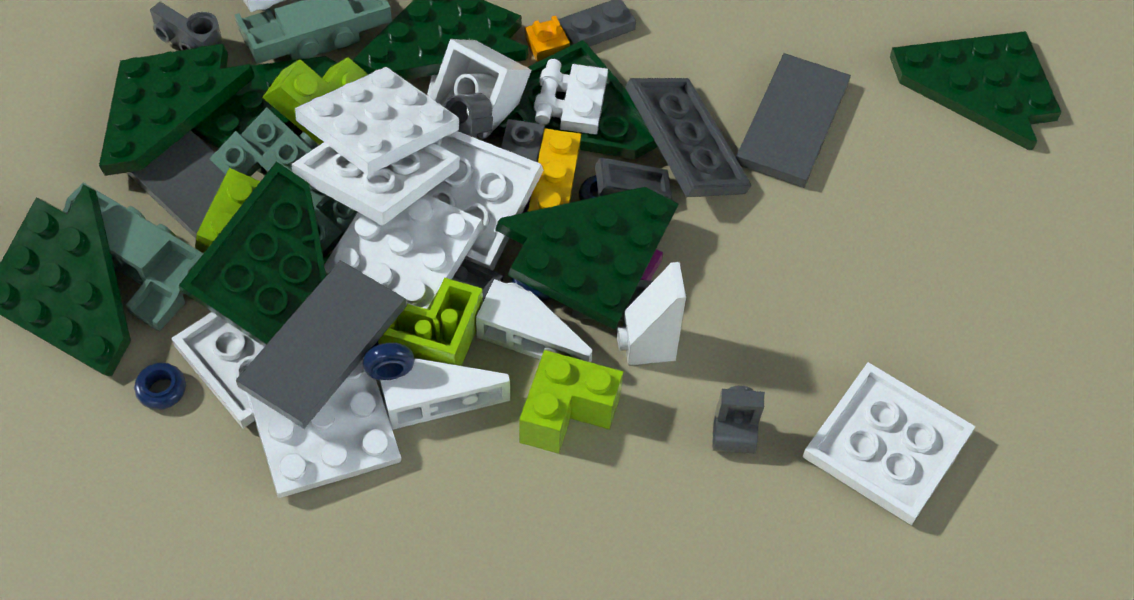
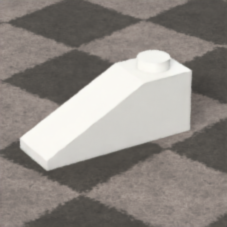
M679 262L670 263L625 310L623 326L617 327V342L619 351L626 350L628 365L676 361L686 301Z
M494 279L476 316L477 338L540 360L544 350L592 363V349L537 296L516 283H504Z
M415 359L412 370L405 376L393 380H379L392 430L510 401V379L508 374L422 359Z

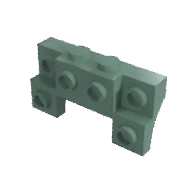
M301 0L275 8L276 19L270 8L245 18H241L240 13L235 14L236 24L247 48H250L256 64L289 54L291 60L312 58L319 54L360 42L359 32L392 22L391 7L387 0Z
M266 107L241 135L235 131L210 157V160L225 174L231 168L251 177L261 167L268 172L276 161L292 171V163L319 145L305 132L298 137ZM310 186L322 255L325 257L337 246L358 212Z
M83 182L67 198L63 211L69 212L83 184L90 188L92 187ZM96 190L114 269L141 285L139 290L126 304L128 312L160 332L185 305L184 293L180 291L179 284L204 253L178 239L165 225L158 224L156 226L146 220L144 215L132 206L126 208Z

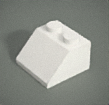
M450 39L430 98L444 106L446 100L454 95L484 94L492 105L493 126L492 131L479 133L477 136L482 139L487 138L519 104L531 69L476 40Z

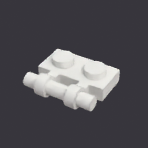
M556 59L548 60L546 68L542 70L540 76L541 93L535 99V121L545 125L549 123L551 116L561 118V130L597 134L608 78V69L572 64L570 75L560 72V61ZM556 91L566 92L565 100L557 99L555 97Z

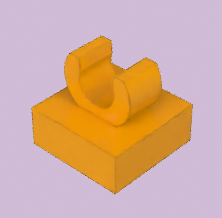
M556 15L552 16L549 21L540 23L537 20L534 21L533 25L525 27L526 41L537 62L570 46V42Z

